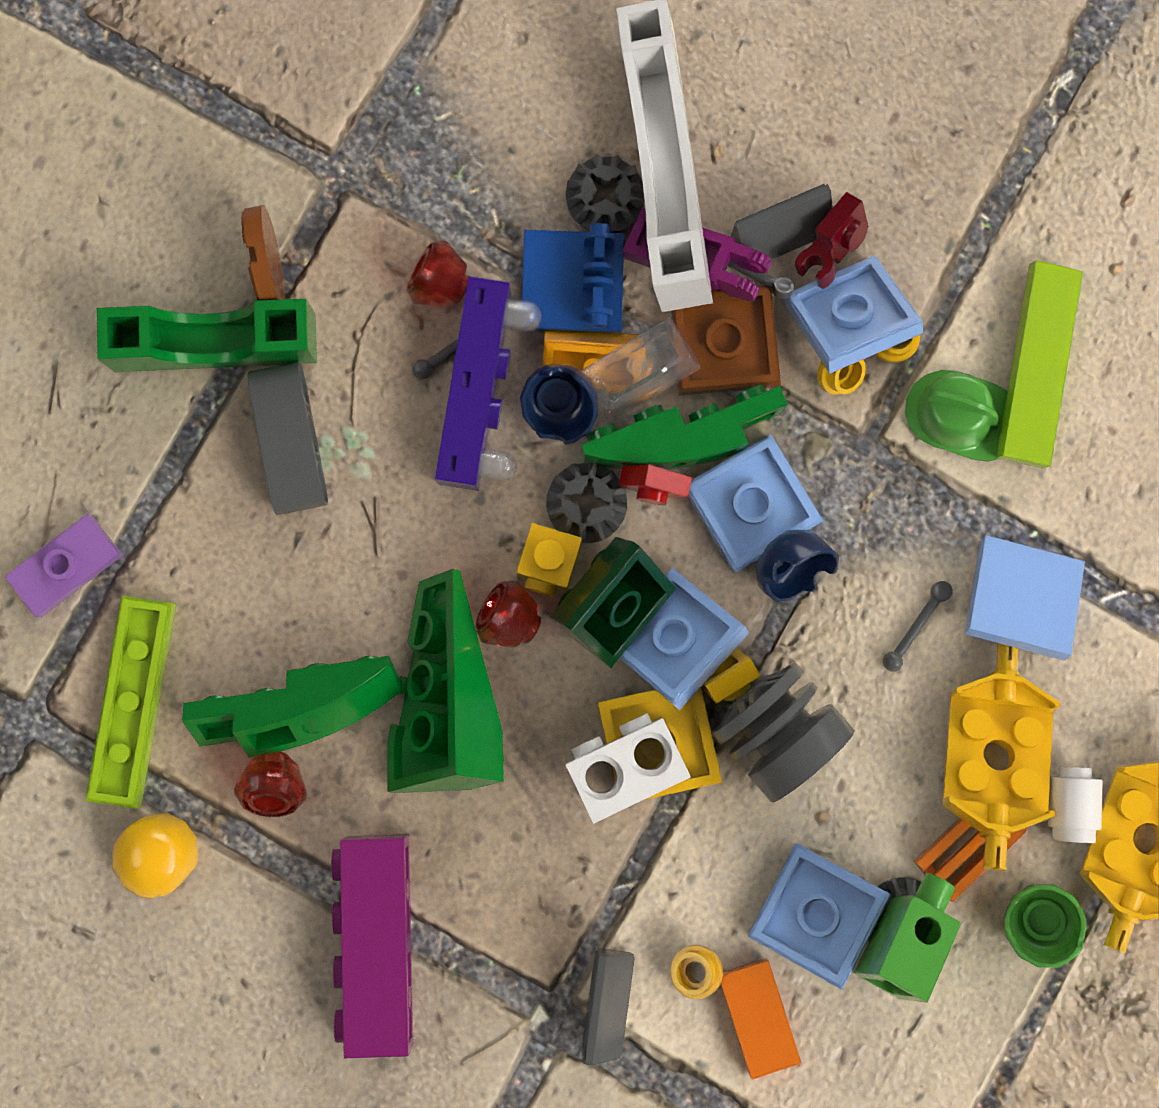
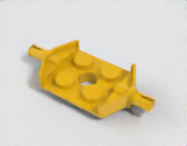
M997 643L996 670L990 673V676L959 686L950 693L942 805L980 831V837L985 838L983 868L987 870L993 869V871H1006L1007 840L1010 839V834L1055 816V811L1049 810L1053 712L1060 708V702L1020 676V673L1017 672L1018 648ZM987 744H997L1005 749L1009 760L1005 770H995L986 763L984 749Z
M1159 761L1116 767L1102 807V830H1096V843H1090L1080 871L1081 877L1109 907L1108 913L1114 915L1103 945L1126 953L1135 923L1138 924L1139 919L1151 920L1159 918ZM1148 823L1156 832V844L1150 851L1141 853L1135 847L1133 836L1135 830L1140 825Z

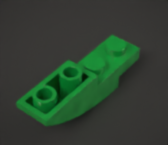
M758 385L735 396L737 404L722 410L718 409L717 404H712L691 413L688 416L690 419L688 424H684L677 406L664 411L662 405H655L634 415L636 423L617 430L615 424H609L586 435L589 442L581 445L580 453L585 463L595 462L601 466L614 469H622L623 466L652 465L669 470L713 462L744 450L748 445V440L743 430L782 414L788 403L780 386L766 391L763 385Z
M364 656L355 661L334 664L314 663L306 668L287 670L286 688L284 689L263 688L249 694L228 697L214 695L204 700L183 703L182 722L199 746L238 741L249 758L311 743L358 722L402 692V682L390 656Z

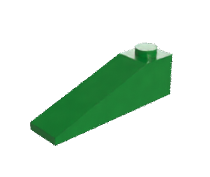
M450 569L421 580L418 584L407 643L414 651L408 677L400 676L402 682V692L400 694L405 696L399 725H390L387 740V792L462 791L504 782L502 726L462 575L459 570Z

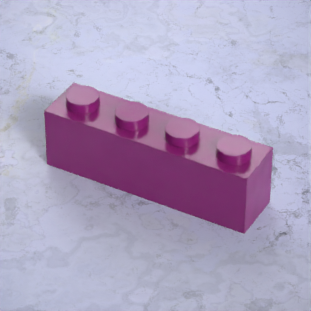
M409 834L346 836L340 840V849H333L331 857L333 881H341V902H334L332 910L334 935L342 934V956H335L333 962L334 988H342L343 1009L336 1010L334 1016L335 1042H343L344 1059L409 1056L413 1047Z

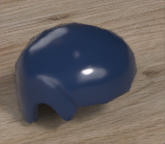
M549 364L538 368L527 378L520 395L522 417L541 439L559 440L565 445L573 444L591 432L598 416L596 388L585 373L571 365Z
M787 530L774 538L762 553L756 567L758 586L768 597L776 602L792 600L804 591L814 592L816 590L815 578L817 574L821 571L836 574L840 555L822 538L810 530Z

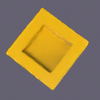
M736 647L701 687L717 704L722 700L731 701L740 697L750 688V682L761 675L751 658Z

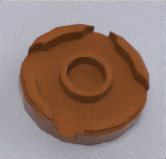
M265 205L245 208L241 216L243 244L246 243V248L249 247L251 261H249L250 267H248L257 300L285 299L283 270L268 210Z

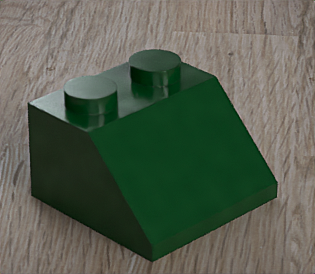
M615 537L606 549H603L594 557L590 568L574 588L568 590L561 597L557 608L550 615V618L571 638L608 667L612 668L673 594L676 587L638 544Z

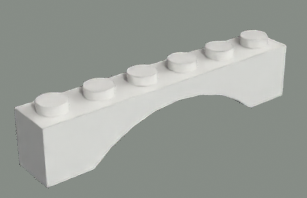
M654 0L616 8L622 55L641 164L646 209L647 245L653 288L662 312L711 304L713 299L675 33L667 0Z

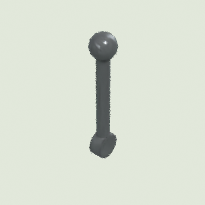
M730 260L729 267L772 288L773 294L777 298L788 299L792 295L794 283L789 278L780 277L775 279L767 274L754 273L753 271L740 268Z
M458 339L428 360H417L412 367L413 374L419 379L428 378L431 375L432 368L456 353Z
M939 581L932 585L930 589L931 598L894 652H888L884 656L883 665L887 670L895 672L902 667L903 655L940 602L946 601L952 596L953 589L948 582Z

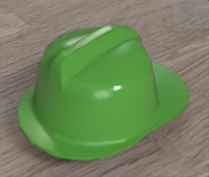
M950 370L935 371L924 375L913 384L906 397L905 416L909 428L921 441L972 460L990 462L998 459L996 455L1007 390L997 384L970 374Z

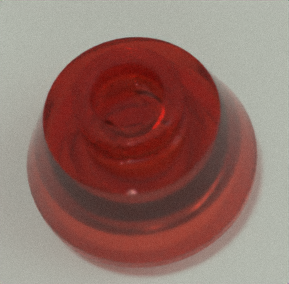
M447 241L431 242L420 256L408 281L407 293L411 301L415 304L442 308L446 307L450 301L458 304L467 289L469 276L465 274L467 269L466 262Z
M509 580L498 583L485 599L476 619L475 628L480 641L486 645L511 648L517 647L522 642L529 643L536 635L541 624V616L537 615L538 604L520 582Z
M277 752L252 758L235 784L234 795L242 807L252 814L263 817H283L295 812L306 801L307 790L299 765L288 754Z

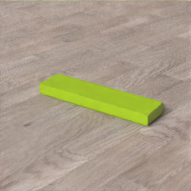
M1039 260L1029 264L996 455L998 459L1042 469L1051 467L1083 271Z
M121 595L85 798L87 802L138 809L142 806L176 604Z

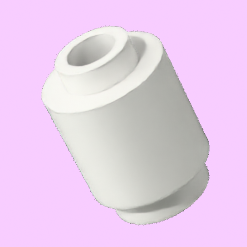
M1059 767V776H1050L1049 810L1055 811V816L1047 820V826L1052 827V840L1096 843V830H1102L1103 780L1092 778V768Z

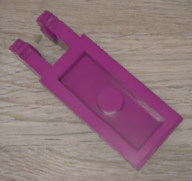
M644 207L622 252L624 259L651 268L647 245L646 209ZM702 227L711 289L717 291L719 288L729 296L740 298L747 302L755 301L760 290L759 286L745 277L742 278L739 275L727 272L726 269L731 260L742 269L765 274L772 263L771 258L763 252L736 243L733 237Z

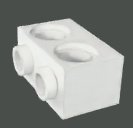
M648 713L619 726L623 736L604 745L600 736L571 749L575 759L567 762L566 767L593 824L691 777L663 718L651 722ZM646 738L656 739L664 750L662 762L653 769L641 768L634 758L636 745ZM598 761L610 763L615 768L617 775L613 787L604 792L591 789L585 779L589 766Z

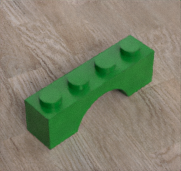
M306 298L253 301L249 306L239 310L206 314L172 312L149 305L96 308L97 359L114 372L268 366L300 362V364L317 363L316 314Z

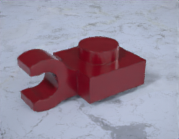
M845 192L815 229L817 239L797 256L795 267L798 275L803 277L810 267L821 265L823 266L822 269L815 276L818 287L824 289L833 282L836 276L834 262L839 264L849 251L856 250L866 237L869 226L862 200Z

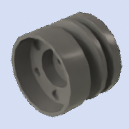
M796 662L789 664L778 672L764 676L750 687L728 708L722 722L711 733L721 744L731 739L740 731L743 733L744 736L731 749L729 754L734 760L740 759L754 750H757L762 755L754 764L748 776L772 803L782 799L812 777L846 745L855 732L832 704L821 707L811 714L804 709L818 689L813 682H809L793 694L790 693L789 689L804 673Z

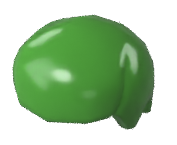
M1036 884L1027 886L1011 898L1004 915V931L1007 940L1018 957L1036 967L1059 968L1077 957L1083 950L1087 926L1086 917L1079 902L1071 893L1053 884Z

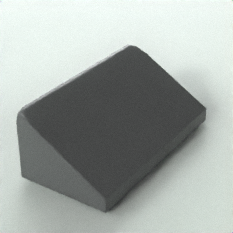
M822 184L737 220L730 237L735 238L736 243L763 252L771 260L814 242L817 239L815 229L833 208L829 185Z
M598 948V951L595 950L581 1050L582 1061L586 1065L614 1061L622 1055L635 960L634 954L631 952Z

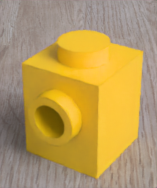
M532 523L516 572L518 578L526 580L524 588L550 597H554L556 590L567 592L581 548L582 538Z

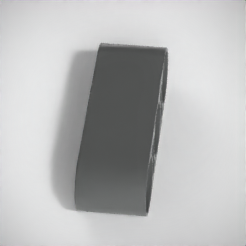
M300 362L249 371L247 374L249 392L269 497L274 513L281 515L328 505L326 483L308 389Z

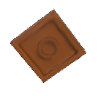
M766 285L759 286L758 295L755 301L752 302L729 296L720 289H717V291L711 290L713 303L671 311L679 396L741 391L758 385H763L764 388H776L781 385L772 288Z

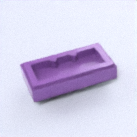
M86 514L7 574L5 578L35 617L42 618L121 558L123 554L94 516Z

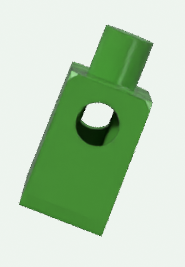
M926 873L915 896L894 897L868 942L853 973L897 999L928 1003L960 928L958 920L944 913L955 887L936 875ZM915 925H917V928H918V935H917V936H916V933H915Z

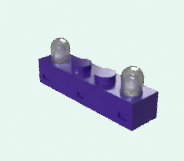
M468 277L435 480L439 485L479 491L481 479L505 482L510 480L517 471V462L510 453L486 448L489 429L498 430L500 423L502 399H496L494 396L497 379L506 380L509 369L511 350L503 348L505 330L533 331L539 326L542 315L539 307L533 302L511 299L509 282Z

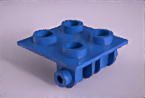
M603 223L591 224L590 232L524 230L521 329L621 333L624 269L622 250L624 248L625 233H610V226Z

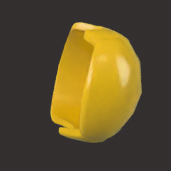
M169 813L150 814L139 818L119 835L113 846L112 870L123 887L140 898L154 899L158 896L164 897L173 892L195 869L198 862L196 836L185 821Z

